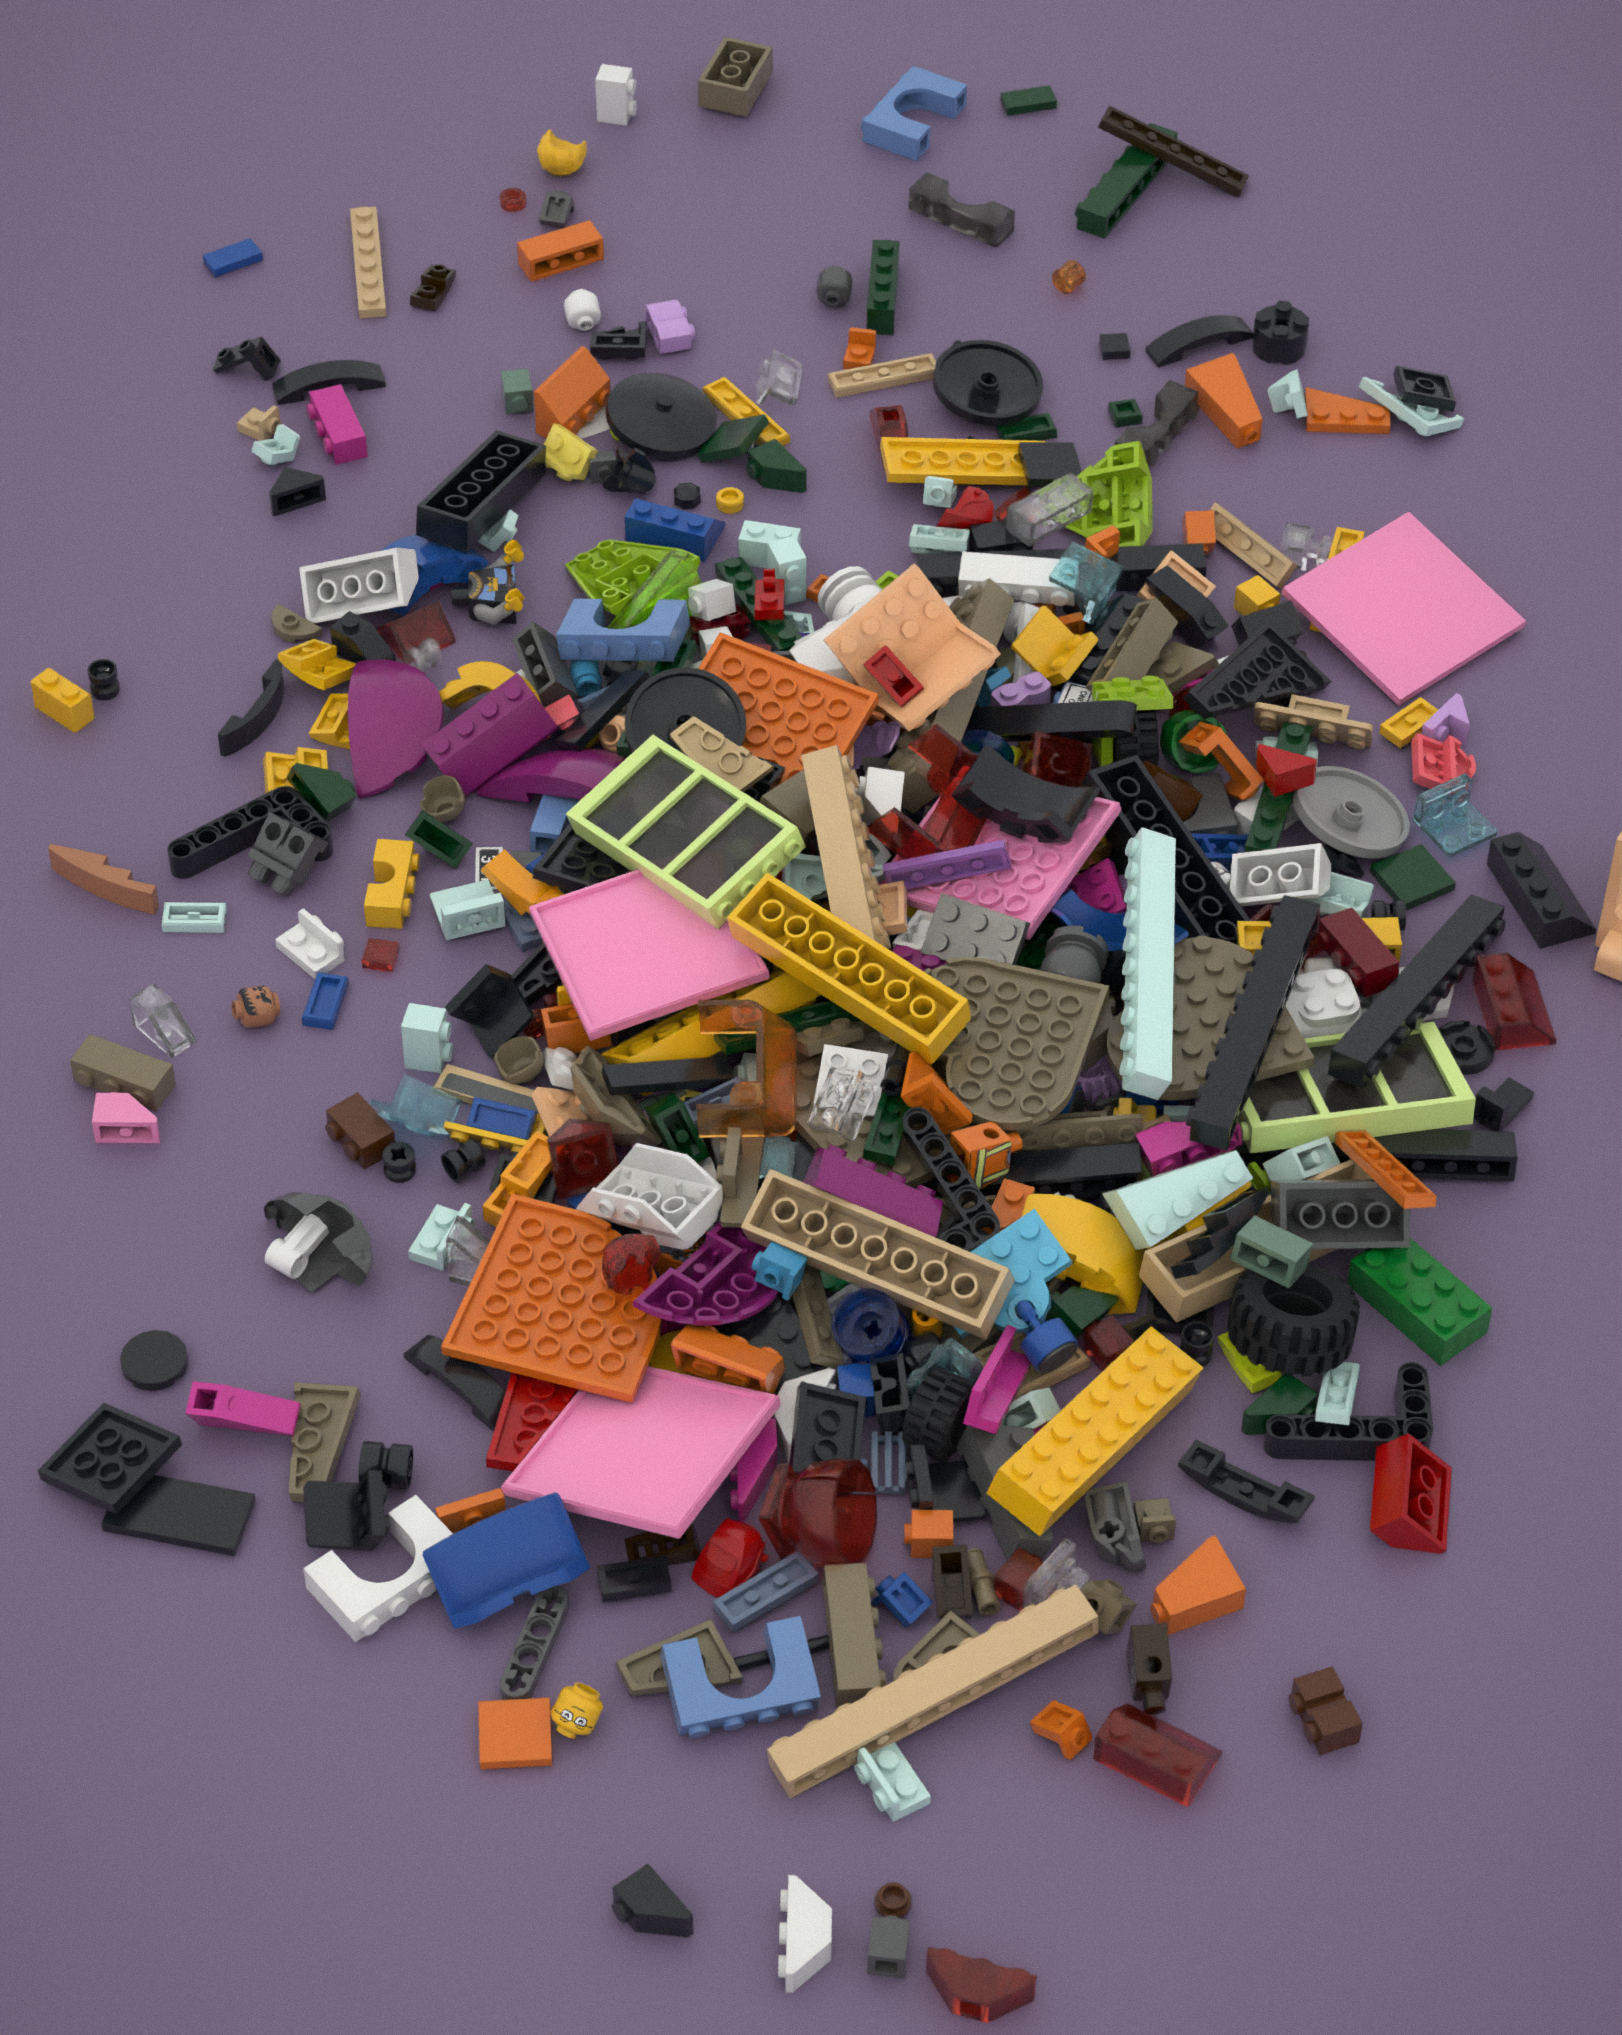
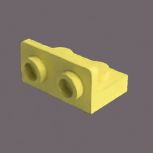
M553 423L544 442V445H546L545 467L555 469L558 477L569 482L572 479L585 480L590 469L589 460L596 457L598 450L561 424Z

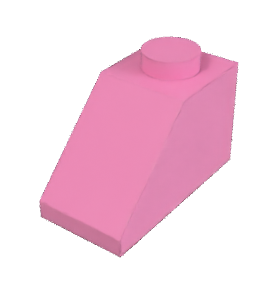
M96 1093L92 1117L95 1143H160L157 1117L129 1093Z

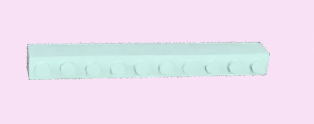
M1142 827L1134 838L1131 837L1125 849V855L1128 856V865L1124 875L1125 879H1127V889L1124 895V902L1127 903V912L1123 921V925L1126 927V937L1123 942V951H1126V959L1122 968V975L1125 976V985L1121 994V998L1124 1000V1010L1121 1016L1124 1034L1120 1042V1049L1123 1050V1060L1119 1073L1123 1076V1090L1158 1100L1172 1082L1176 838Z

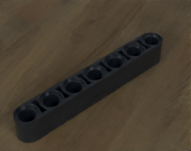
M1113 700L974 707L962 739L1021 742L1131 737L1134 733L1137 705L1129 701Z

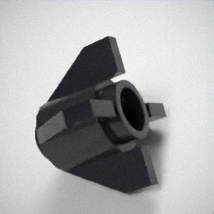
M618 447L616 450L617 463L613 469V476L610 475L603 483V488L611 492L640 494L650 491L656 483L655 470L646 454L637 448H634L629 453Z

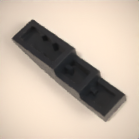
M1267 1187L1244 1192L1203 1216L1202 1218L1207 1230L1186 1242L1191 1255L1170 1266L1174 1278L1178 1279L1199 1274L1220 1259L1234 1245L1237 1233L1254 1215L1257 1216L1269 1195Z

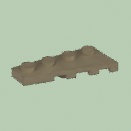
M294 1382L295 1401L300 1402L301 1405L295 1433L291 1439L293 1455L290 1458L289 1495L292 1501L304 1502L303 1487L310 1480L332 1482L361 1396L358 1386Z

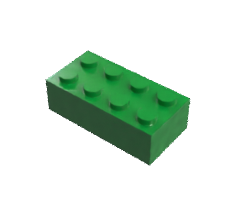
M1410 1238V1248H1367L1351 1260L1347 1284L1440 1366L1488 1332L1492 1307L1413 1239Z

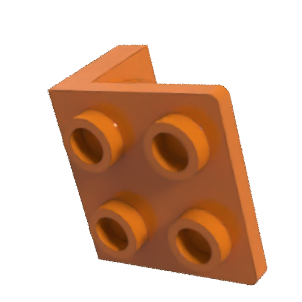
M917 1051L910 1053L901 1097L905 1104L911 1108L922 1107L927 1109L944 1135L971 1124L973 1114L947 1088V1084Z

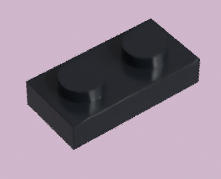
M666 1555L597 1566L603 1602L672 1592Z

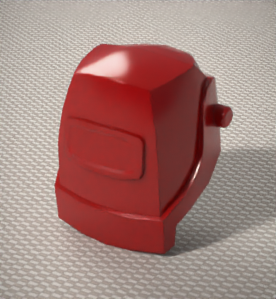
M968 486L962 492L955 508H946L936 526L970 530V525L992 522L994 503L988 498L989 495L984 490Z
M729 1518L725 1519L716 1528L702 1549L695 1563L691 1579L707 1593L719 1598L756 1576L760 1571L762 1562L766 1563L769 1559V1556L764 1553L766 1542L762 1540L761 1533L754 1526L745 1522Z

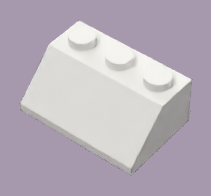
M868 767L865 775L859 776V787L855 788L856 794L861 797L865 813L860 816L862 823H866L869 833L876 832L886 841L887 845L885 848L889 851L899 830L905 772Z
M1321 843L1232 854L1230 891L1241 907L1281 902L1284 895L1299 899L1318 898L1330 889L1331 862Z

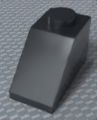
M348 611L330 627L332 645L337 646L336 655L353 663L378 659L396 661V656L372 623Z
M646 1864L613 1887V1912L622 1923L628 1922L635 1932L689 1937L693 1934V1914L649 1864Z

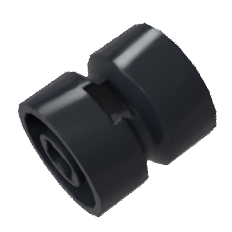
M364 1441L359 1459V1481L368 1470L382 1471V1483L386 1482L389 1488L409 1489L413 1472V1446L410 1444L393 1443L390 1448H386L383 1442Z

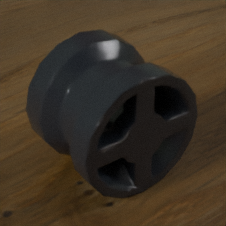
M394 1142L385 1147L382 1157L386 1178L395 1183H403L412 1179L416 1174L415 1151L413 1147L405 1142Z

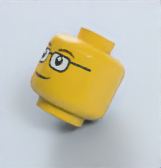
M575 1682L573 1686L562 1688L550 1713L552 1720L558 1725L556 1730L560 1734L575 1739L577 1735H589L594 1730L604 1708L602 1701L599 1699L600 1693L580 1682Z

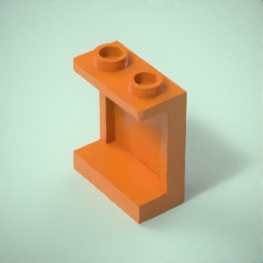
M1199 722L1178 741L1186 751L1206 756L1211 752L1231 777L1224 785L1227 796L1242 801L1250 799L1259 791L1258 786L1264 779L1220 727Z

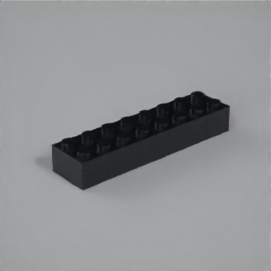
M1134 755L1088 771L1079 788L1097 785L1100 788V792L1096 797L1120 803L1122 810L1105 835L1126 866L1128 865V856L1125 855L1126 845L1131 837L1134 838L1142 827L1176 838L1174 923L1189 933L1184 939L1207 936L1238 945L1237 921L1251 920L1139 757Z

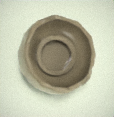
M448 775L435 777L422 788L424 794L423 801H419L421 810H424L442 823L456 819L465 807L466 797L455 777Z
M527 1036L510 1039L501 1045L494 1055V1060L501 1077L506 1082L516 1085L531 1082L541 1073L544 1064V1056L538 1043L534 1038Z

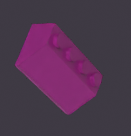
M516 673L421 745L443 775L456 778L464 791L465 797H468L559 728L521 676Z
M829 1144L827 1149L817 1148L803 1183L936 1238L943 1201L934 1198L936 1191L920 1184L914 1189L905 1185L907 1178L888 1171L887 1176L876 1172L877 1165L865 1159L859 1158L857 1163L845 1158L847 1152Z

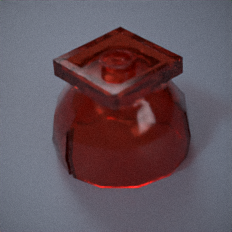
M838 1457L810 1463L798 1474H795L790 1464L777 1463L758 1520L780 1559L783 1560L797 1551L812 1565L824 1568V1565L864 1563L873 1547L875 1537L877 1495H838V1493H874L876 1490L870 1471L859 1459Z

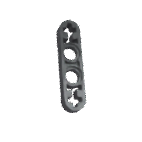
M554 1586L538 1593L501 1677L500 1694L502 1700L530 1699L569 1610L568 1594L564 1588ZM553 1599L559 1600V1603L553 1605L551 1616L548 1615L547 1603H551ZM539 1625L547 1626L551 1630L549 1634L543 1637H537L531 1631ZM530 1653L536 1655L538 1660L533 1665H524L519 1662V1658L524 1654ZM518 1675L522 1676V1688H518L516 1692H511L510 1688H514L518 1682Z

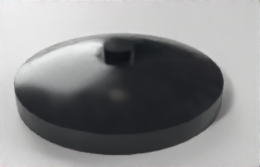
M970 340L953 345L940 355L933 373V388L941 403L957 416L978 424L999 426L1019 422L1035 411L1041 400L1043 379L1035 363L1018 349L995 341Z
M641 373L627 377L615 385L609 394L606 405L607 423L614 435L629 448H637L647 456L654 458L681 459L699 453L714 434L717 416L709 398L688 381L668 374Z
M673 668L662 671L641 684L630 699L625 716V736L629 749L633 753L649 737L655 735L681 752L669 734L693 716L722 733L725 738L736 745L743 747L746 733V716L741 700L730 685L710 672L696 668ZM667 762L653 774L665 781L680 784L689 777Z

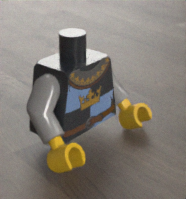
M510 540L504 547L506 556H500L492 565L484 569L470 571L468 573V587L451 588L452 605L469 604L470 618L475 621H484L491 625L497 623L516 624V612L522 610V601H524L525 597L516 588L515 566L512 565V561L518 563L523 560L522 546L516 540Z

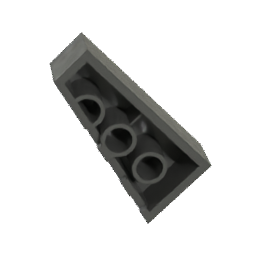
M967 1425L956 1448L960 1457H965L969 1466L967 1473L971 1482H976L981 1493L979 1500L984 1510H988L993 1520L992 1529L1007 1562L1041 1565L1053 1542L1051 1527L1041 1536H1038L986 1494L998 1469L1034 1436L1033 1428L1000 1426L995 1435Z

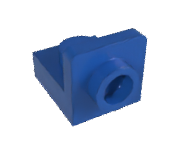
M905 1571L895 1579L891 1575L887 1576L875 1588L879 1594L871 1601L875 1607L882 1602L905 1628L911 1625L933 1603Z

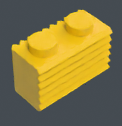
M47 668L31 680L35 709L39 708V711H43V714L51 716L56 722H60V725L64 724V727H68V730H72V733L78 732L94 720V707H92L93 703L91 702L92 695L53 669Z

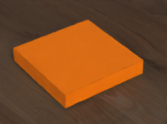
M550 1697L478 1701L480 1770L552 1766Z

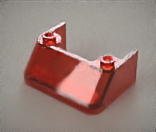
M935 724L911 741L908 746L931 764L927 772V782L930 788L941 796L925 830L895 807L867 826L870 834L903 859L974 846L987 820L985 816L982 820L978 819L951 796L977 758V755L938 724Z

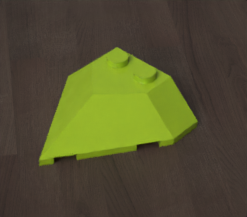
M1134 441L1111 446L1104 452L1106 454L1105 457L1094 466L1089 465L1056 494L1058 497L1045 507L1043 505L1035 512L1037 515L1085 538L1114 525L1120 531L1119 547L1144 546L1153 532L1152 478L1141 442Z

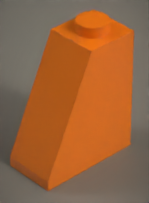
M1216 1535L1209 1537L1155 1588L1153 1604L1150 1605L1151 1614L1157 1624L1167 1623L1168 1635L1233 1613L1244 1607L1246 1588Z

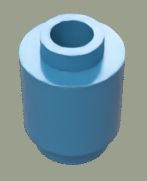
M572 660L570 662L571 678L578 695L586 697L599 691L602 679L598 660Z

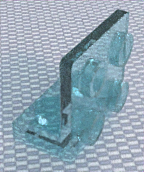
M1071 542L1051 572L1049 581L1085 598L1082 606L1086 608L1083 621L1093 625L1116 590L1124 566L1075 542Z
M1466 773L1417 795L1413 821L1448 857H1453L1497 835V829L1469 802L1473 780Z
M404 1074L392 1103L372 1099L369 1105L378 1108L377 1115L385 1119L403 1123L405 1128L413 1132L435 1137L436 1133L448 1135L443 1128L444 1122L453 1123L462 1100Z
M950 1337L944 1344L938 1345L933 1350L930 1359L921 1368L915 1369L910 1374L905 1387L910 1400H912L923 1379L936 1367L943 1368L976 1383L983 1370V1366L978 1357Z

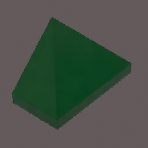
M421 810L405 833V836L454 868L458 866L473 844L424 810Z

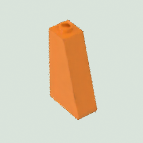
M1234 353L1186 369L1184 391L1236 448L1252 444L1261 439L1263 418Z

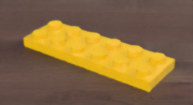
M881 437L880 450L887 482L925 484L926 477L933 476L952 479L954 484L1012 486L1028 485L1018 453L1019 442L1045 441Z

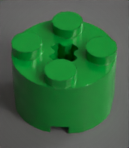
M1191 710L1179 712L1166 720L1162 725L1160 735L1162 754L1167 762L1176 768L1192 773L1209 772L1219 765V762L1211 752L1206 756L1186 751L1178 741L1199 722L1218 726L1227 735L1224 726L1214 717L1203 719L1198 713Z

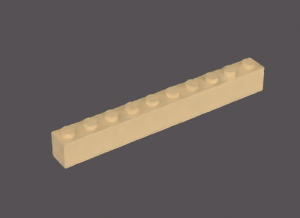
M1076 1584L1067 1589L1061 1588L1052 1593L1049 1599L1037 1605L1032 1604L1023 1608L1017 1616L1006 1622L999 1621L993 1624L987 1632L976 1638L969 1637L963 1640L957 1648L946 1654L940 1653L933 1656L925 1665L916 1670H907L901 1673L895 1681L886 1686H878L871 1689L865 1697L852 1704L845 1703L839 1706L833 1714L826 1718L809 1722L796 1734L777 1739L771 1747L767 1748L769 1766L791 1799L856 1764L858 1749L865 1747L870 1754L893 1742H897L1098 1634V1615Z

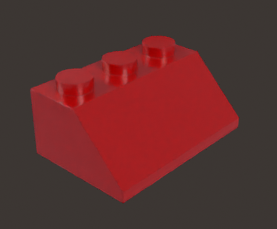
M1409 1433L1376 1448L1370 1531L1392 1548L1441 1554L1446 1552L1452 1467Z

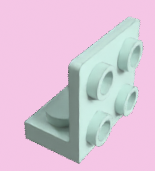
M488 880L430 894L431 903L446 941L505 927L501 893L494 894Z

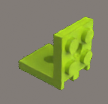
M1144 676L1142 680L1116 677L1112 681L1092 682V701H1129L1137 705L1136 711L1173 709V696L1164 680L1157 676ZM1093 738L1091 750L1099 766L1102 767L1113 763V738Z

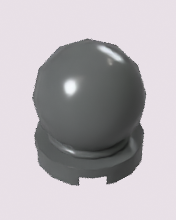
M1067 925L1057 928L1053 936L1047 941L1045 948L1046 957L1041 964L1040 971L1101 984L1102 971L1105 968L1109 955L1108 945L1101 935L1098 934L1096 938L1089 933L1083 932L1084 927Z

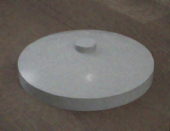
M1337 766L1317 767L1314 784L1295 790L1293 793L1295 811L1307 829L1327 845L1346 854L1362 858L1387 857L1396 853L1408 836L1410 829L1409 818L1401 802L1378 781L1355 770Z

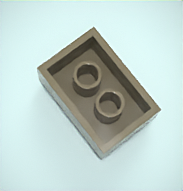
M724 37L698 80V106L747 117L773 73V47Z

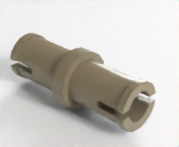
M971 1548L968 1550L971 1592L975 1595L980 1615L992 1616L1001 1609L994 1589L995 1578L993 1573L988 1570L983 1550Z

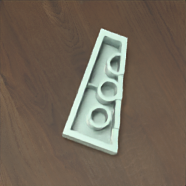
M1237 1150L1164 1172L1157 1176L1108 1191L1102 1195L1135 1250L1151 1248L1252 1180L1253 1177Z

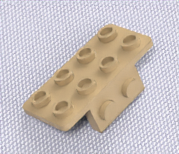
M1293 694L1291 695L1289 708L1262 702L1255 703V724L1264 731L1277 732V730H1281L1284 721L1313 727L1312 736L1318 737V740L1324 743L1333 744L1335 741L1347 743V746L1354 749H1364L1365 747L1372 746L1373 725L1349 720L1350 705Z

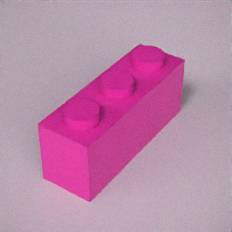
M341 384L309 392L310 404H306L308 417L310 420H315L314 425L318 438L323 437L326 455L331 454L335 465L368 457L366 435Z

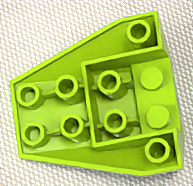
M609 539L599 542L595 548L576 555L575 559L565 564V567L589 599H602L605 611L636 624H641L650 617L658 600L685 599L688 588L701 561L699 556L679 548Z

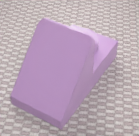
M1456 693L1423 724L1422 735L1444 742L1447 736L1451 735L1461 741L1463 745H1466L1469 720L1462 695Z

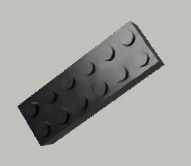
M496 430L417 505L416 536L426 538L431 542L451 546L457 550L468 551L545 475L546 445Z

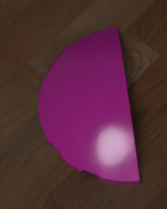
M378 659L360 661L354 666L348 694V729L354 781L359 799L378 794L393 787L394 779L406 771L413 773L427 758L426 751L421 744L443 727L444 707L435 684L430 681L425 673L409 664Z
M583 748L581 751L561 749L530 756L508 766L477 790V795L530 802L535 794L577 798L580 801L618 767L625 758L618 756L614 752L595 748ZM630 795L613 812L634 815L636 810L632 796Z
M719 1222L706 1234L704 1244L676 1270L670 1267L634 1300L633 1306L645 1313L672 1322L704 1326L722 1325L744 1320L757 1314L772 1303L779 1294V1291L755 1281L757 1271L751 1269L759 1251L764 1252L767 1247L748 1240L741 1228L722 1227Z

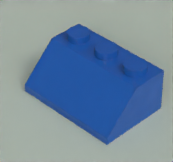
M636 498L624 516L626 542L683 549L699 556L702 562L706 561L725 527L724 521Z

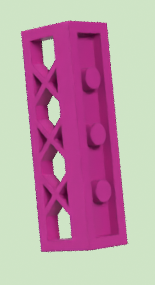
M1007 1325L972 1388L963 1424L996 1435L1031 1368V1362L1026 1355L1011 1350L1016 1327Z

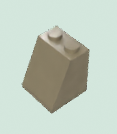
M803 769L764 794L759 803L797 826L805 845H807L808 839L814 836L816 831ZM752 818L744 839L753 847L755 843L766 845L777 833ZM805 848L800 852V854H804Z

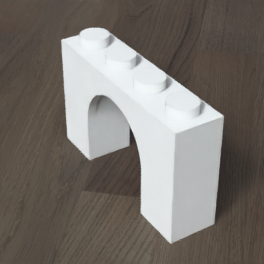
M417 1495L388 1513L390 1533L414 1558L410 1569L401 1577L382 1583L363 1580L356 1576L332 1550L303 1568L306 1589L355 1642L364 1636L374 1634L382 1624L393 1617L402 1615L409 1606L421 1598L429 1597L437 1589L423 1558V1551L453 1533Z

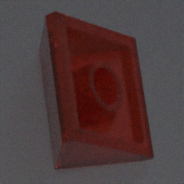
M439 601L422 606L376 627L383 640L405 664L412 663L456 643V638Z
M1035 730L1022 771L1052 784L1079 788L1088 771H1090L1092 744Z
M569 1118L547 1139L559 1200L589 1192L593 1187L597 1188L618 1166L611 1125L607 1122Z

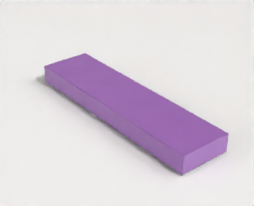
M1004 839L883 864V872L887 883L903 880L906 890L1012 868Z

